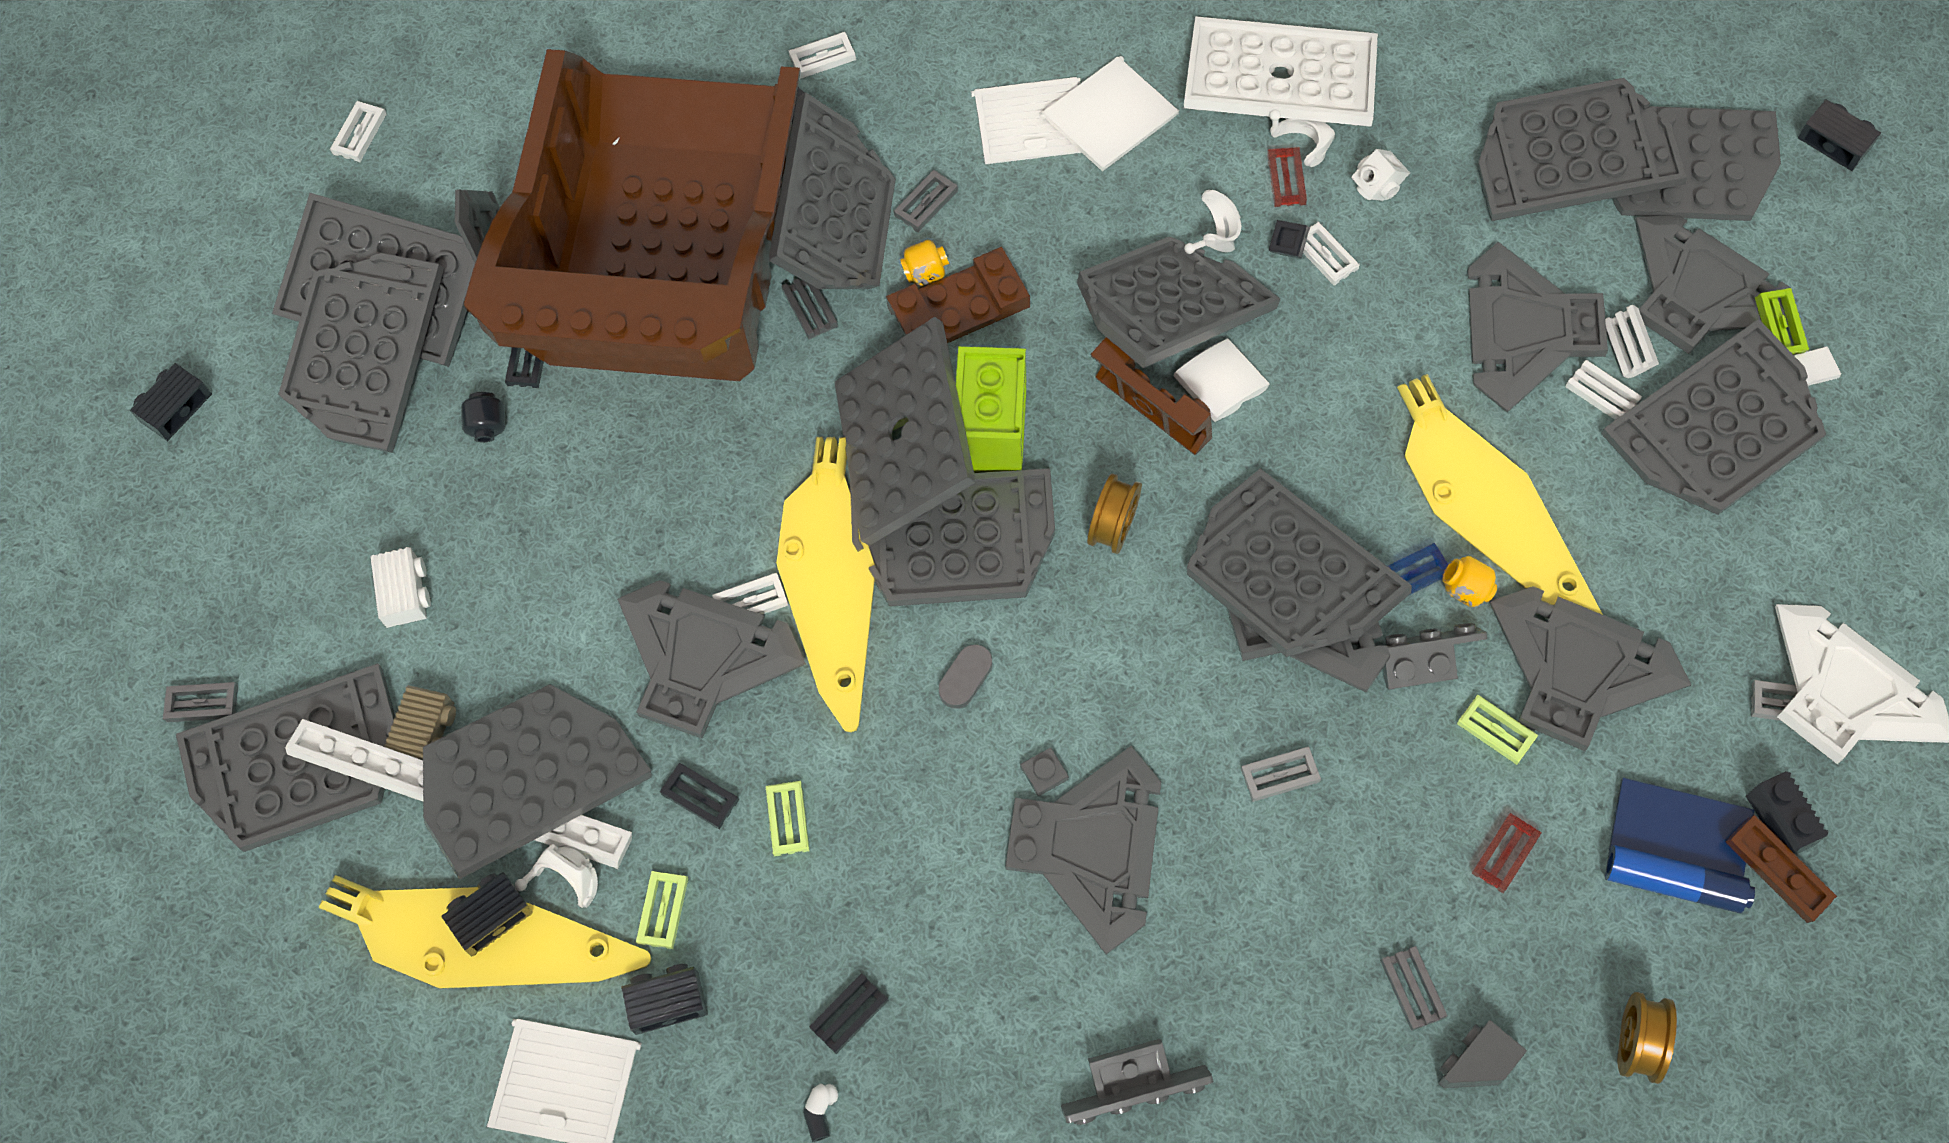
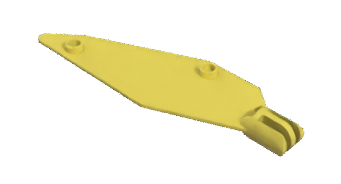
M1428 374L1423 375L1421 381L1417 378L1411 380L1409 388L1405 383L1399 385L1397 389L1414 420L1404 457L1433 513L1524 588L1534 586L1544 590L1541 598L1542 601L1554 605L1557 597H1561L1602 614L1528 474L1448 411ZM1570 583L1573 585L1574 590L1567 591L1563 588L1562 584Z
M816 437L812 475L784 501L776 564L818 692L846 732H854L859 727L875 581L868 568L875 565L869 546L860 540V534L859 541L864 549L857 552L852 543L851 494L845 478L847 462L846 437H840L838 445L835 437H827L825 443L823 437ZM844 679H851V683L847 687L840 686Z
M335 875L332 880L335 884L358 893V896L354 897L331 887H328L325 895L352 907L351 911L323 900L319 905V908L358 924L374 962L437 988L599 982L645 968L651 962V955L642 948L530 903H527L533 912L530 916L471 957L461 947L441 916L448 911L446 907L451 901L462 895L470 896L479 889L478 887L374 891ZM602 945L604 947L603 953L598 957L592 956L593 948Z

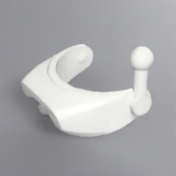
M1272 110L1270 112L1273 124L1270 129L1271 135L1275 138L1288 133L1306 134L1315 141L1317 146L1306 156L1304 164L1310 167L1320 164L1324 160L1326 151L1335 137L1334 130L1325 122L1288 118L1279 123L1280 112Z
M1206 190L1202 194V200L1213 215L1217 235L1206 234L1202 241L1194 244L1187 243L1184 250L1186 253L1192 254L1196 249L1208 246L1220 252H1232L1235 250L1234 240L1240 235L1242 227L1239 212L1233 202L1224 194L1215 190Z
M554 844L550 845L541 854L533 869L526 876L515 882V888L518 891H523L535 876H539L545 868H551L560 873L571 884L577 894L578 905L582 908H587L590 905L598 888L597 874L589 859H586L579 851L573 848L556 847Z

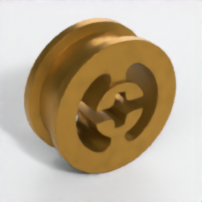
M1110 474L1093 514L1088 533V545L1094 546L1098 542L1112 547V553L1118 554L1136 513L1142 483L1136 481L1133 485L1118 481L1117 475Z
M1634 992L1630 996L1622 1018L1617 1063L1621 1076L1630 1077L1633 1073L1647 1075L1648 1080L1652 1083L1659 1084L1662 1082L1671 1062L1676 1038L1677 1014L1673 1000L1663 998L1659 1003L1649 1001L1640 992Z

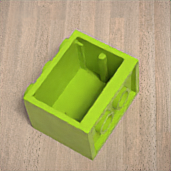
M958 346L956 388L974 473L1022 470L1027 391L1026 349Z

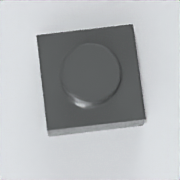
M1051 747L1020 764V768L1038 797L1069 780L1068 774Z

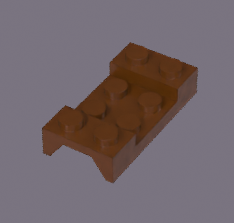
M1002 247L974 258L973 266L918 289L916 284H913L886 296L887 307L891 315H895L905 336L933 317H936L943 322L947 343L1030 308V295Z
M1107 337L1090 354L1094 360L1102 365L1095 377L1098 381L1192 454L1196 455L1212 439L1211 413H1209L1210 409L1203 401L1198 398L1192 400L1184 394L1175 403V398L1163 388L1158 390L1152 386L1150 379L1141 370L1135 368L1134 360Z

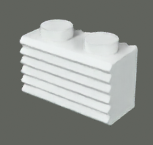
M410 547L372 555L371 565L378 618L386 628L427 619L425 608L431 606V601L427 588L422 587L421 577L426 576L423 558L417 557Z

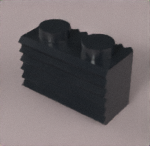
M1825 99L1806 122L1798 139L1848 170L1853 171L1873 147L1882 132L1875 129L1871 122L1860 120L1848 113L1843 105L1834 104Z
M174 363L169 369L159 373L156 383L146 393H141L136 397L133 407L129 411L140 423L168 442L212 393L200 379Z
M1785 771L1758 784L1745 797L1761 822L1797 855L1824 839L1828 835V830L1823 829L1824 824L1819 823L1820 817L1815 816L1816 811L1811 810L1812 805L1807 803L1808 798L1803 797V792L1799 791V785L1794 784L1795 779L1790 778L1791 773Z
M504 872L498 876L496 873H493L483 878L477 885L479 888L468 897L462 895L451 901L446 907L448 911L441 916L461 947L471 957L533 913Z
M688 964L673 965L666 969L667 974L653 978L652 974L637 975L630 979L631 984L621 986L629 1027L635 1035L708 1015L699 972L694 966L688 968Z

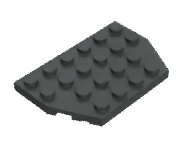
M1625 78L1498 102L1478 164L1491 221L1686 184L1687 175L1672 124L1665 117L1661 118L1649 107L1650 102L1643 95L1636 93L1634 87Z
M805 92L797 97L768 260L817 289L875 288L880 285L896 179L888 168L881 163L876 152L873 149L868 151L857 136L860 131L854 123Z
M1649 106L1661 118L1665 117L1672 124L1687 175L1686 184L1612 198L1619 213L1626 216L1679 215L1683 218L1751 221L1781 164L1776 111Z
M1170 236L1080 271L1077 279L1078 287L1097 329L1142 368L1277 309L1280 298L1236 263L1227 259L1220 263L1205 257V250L1200 248L1196 249L1192 254H1188L1184 250L1186 244Z
M377 253L370 255V259L356 263L346 262L339 264L333 269L325 268L313 272L278 395L320 429L327 438L393 453L444 267L437 263Z
M1759 319L1609 424L1601 433L1646 484L1717 515L1819 443L1826 436L1823 422L1817 415L1818 407L1815 397H1811L1806 381L1808 375L1805 366Z
M1050 468L974 473L976 483L870 545L869 549L875 565L868 569L888 605L904 606L1025 598L1055 535ZM850 482L852 543L857 552H859L864 547L859 541V528Z
M1261 468L1212 507L1203 535L1201 534L1198 539L1197 549L1192 554L1187 565V575L1285 657L1362 636L1410 595L1412 589L1411 584Z
M377 663L177 733L176 738L190 798L205 811L212 821L243 852L381 804L385 788L287 755L285 747L302 719L384 747L396 717L382 667Z
M549 684L423 747L424 823L458 879H461L650 779L651 770L616 719Z

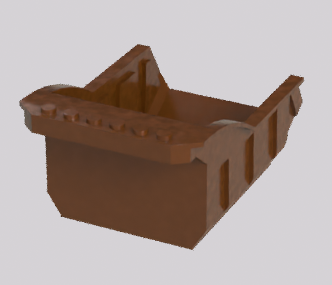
M547 49L513 191L497 212L482 243L466 293L465 309L477 319L481 329L498 346L524 348V350L551 366L740 382L755 369L759 347L757 329L760 312L766 308L771 280L770 261L768 259L791 136L792 117L801 73L800 68L781 66L778 84H775V86L604 74L582 56L565 50Z

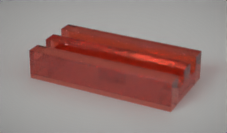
M1300 148L1268 149L1267 156L1274 207H1281V205L1293 206L1294 204L1306 205L1307 197ZM1278 157L1281 159L1286 196H1281L1276 164V158ZM1287 157H1293L1298 195H1292Z
M1509 813L1472 871V874L1476 877L1479 876L1485 880L1484 882L1493 885L1504 894L1542 832ZM1513 825L1518 828L1490 872L1486 871L1484 867L1510 826ZM1523 833H1526L1530 838L1502 881L1496 876Z

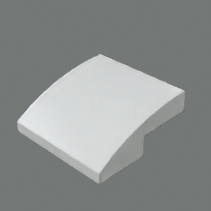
M1229 339L1219 342L1200 353L1179 368L1173 375L1194 399H1200L1209 407V413H1211V418L1214 422L1237 411L1243 402L1260 395L1270 384Z

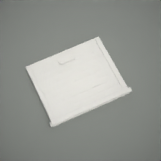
M1120 56L1042 111L1040 118L1042 120L1046 119L1103 172L1178 115L1179 110L1124 62V58Z
M1072 77L971 91L972 97L975 96L985 164L1082 153L1046 119L1042 120L1040 118L1042 111L1081 83L1080 78Z
M513 1019L512 1026L515 1027L487 1127L566 1143H613L636 1050L641 1049L642 1043Z

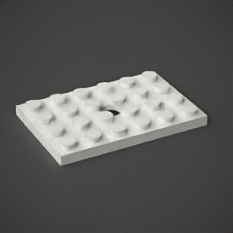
M1195 16L1184 108L1269 117L1272 110H1278L1281 114L1280 118L1372 126L1378 33ZM1275 67H1285L1291 77L1286 79L1276 78L1271 73L1275 71Z

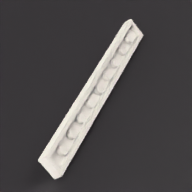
M304 719L301 720L285 747L287 755L423 801V760ZM580 815L535 840L547 845L554 844L556 847L573 848L579 851L585 858L618 869L632 840V832Z

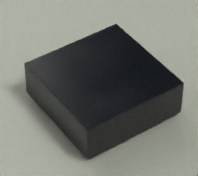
M1277 220L1269 251L1301 259L1310 228L1307 225Z

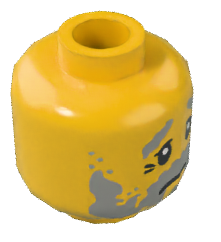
M925 240L907 247L904 250V258L900 259L908 282L914 281L919 287L944 278V266L949 264L943 246L936 248L932 240Z
M1471 556L1454 559L1447 566L1442 579L1445 583L1446 593L1469 607H1476L1483 602H1489L1497 591L1495 571Z

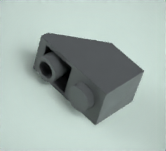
M1491 1020L1482 1028L1475 1024L1462 1040L1467 1046L1459 1057L1452 1053L1439 1069L1444 1076L1438 1084L1443 1088L1499 1085L1506 1079L1527 1050Z

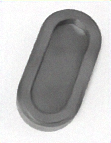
M980 645L965 647L940 681L939 696L946 706L957 709L968 705L991 672L992 657L985 647Z

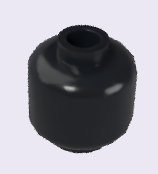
M490 392L470 394L469 398L461 405V421L464 433L474 437L476 442L487 443L494 441V436L503 433L505 430V407L503 402Z

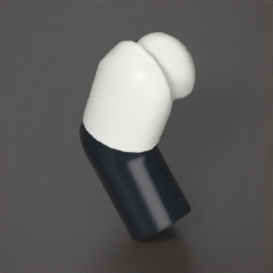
M819 1084L814 1087L804 1106L803 1113L812 1142L830 1137L824 1113L828 1105H832L838 1099V1091L832 1084Z

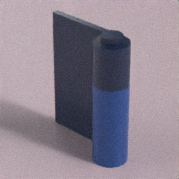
M1622 778L1612 828L1605 880L1741 914L1745 908L1752 907L1755 898V887L1750 886L1749 878L1744 877L1746 862L1725 841L1748 817L1754 815V809Z

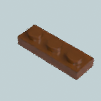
M1755 815L1748 817L1725 841L1806 923L1814 922L1837 897Z

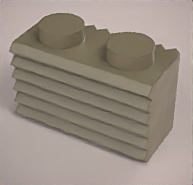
M409 685L406 686V692L403 693L401 705L398 706L396 718L391 726V731L384 747L423 760V747L442 738L446 726L453 724L456 716L455 703L445 693Z

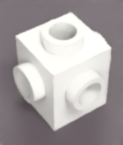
M1376 149L1371 155L1361 160L1357 166L1358 170L1351 178L1358 184L1357 191L1367 200L1383 201L1397 194L1400 189L1399 185L1410 172L1391 151Z

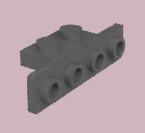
M1474 623L1455 625L1454 631L1441 632V629L1433 628L1421 630L1419 632L1420 636L1407 638L1406 634L1386 636V641L1375 643V646L1387 645L1390 653V659L1383 667L1386 688L1395 689L1458 679L1454 644L1486 640L1487 632L1475 627ZM1360 644L1352 645L1353 650L1361 649Z
M1160 1039L1088 1058L1097 1095L1062 1104L1061 1109L1066 1123L1074 1122L1076 1125H1082L1092 1122L1096 1119L1097 1115L1104 1113H1126L1136 1104L1144 1102L1158 1104L1164 1102L1169 1098L1168 1095L1179 1092L1185 1094L1197 1093L1202 1091L1205 1085L1211 1084L1214 1081L1206 1065L1170 1074L1163 1043Z

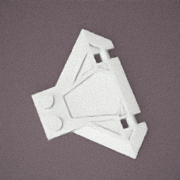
M1783 604L1775 606L1798 692L1777 718L1836 764L1845 758L1858 740L1949 743V716L1944 699L1940 695L1932 691L1927 696L1917 689L1916 686L1920 680L1843 623L1837 628L1826 620L1831 613L1822 606Z

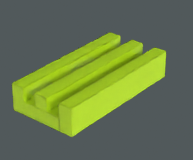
M1781 289L1757 295L1755 301L1761 322L1792 354H1801L1808 351V343L1792 289ZM1778 298H1781L1785 316L1782 315ZM1788 326L1790 329L1794 346H1791L1789 335L1786 329Z

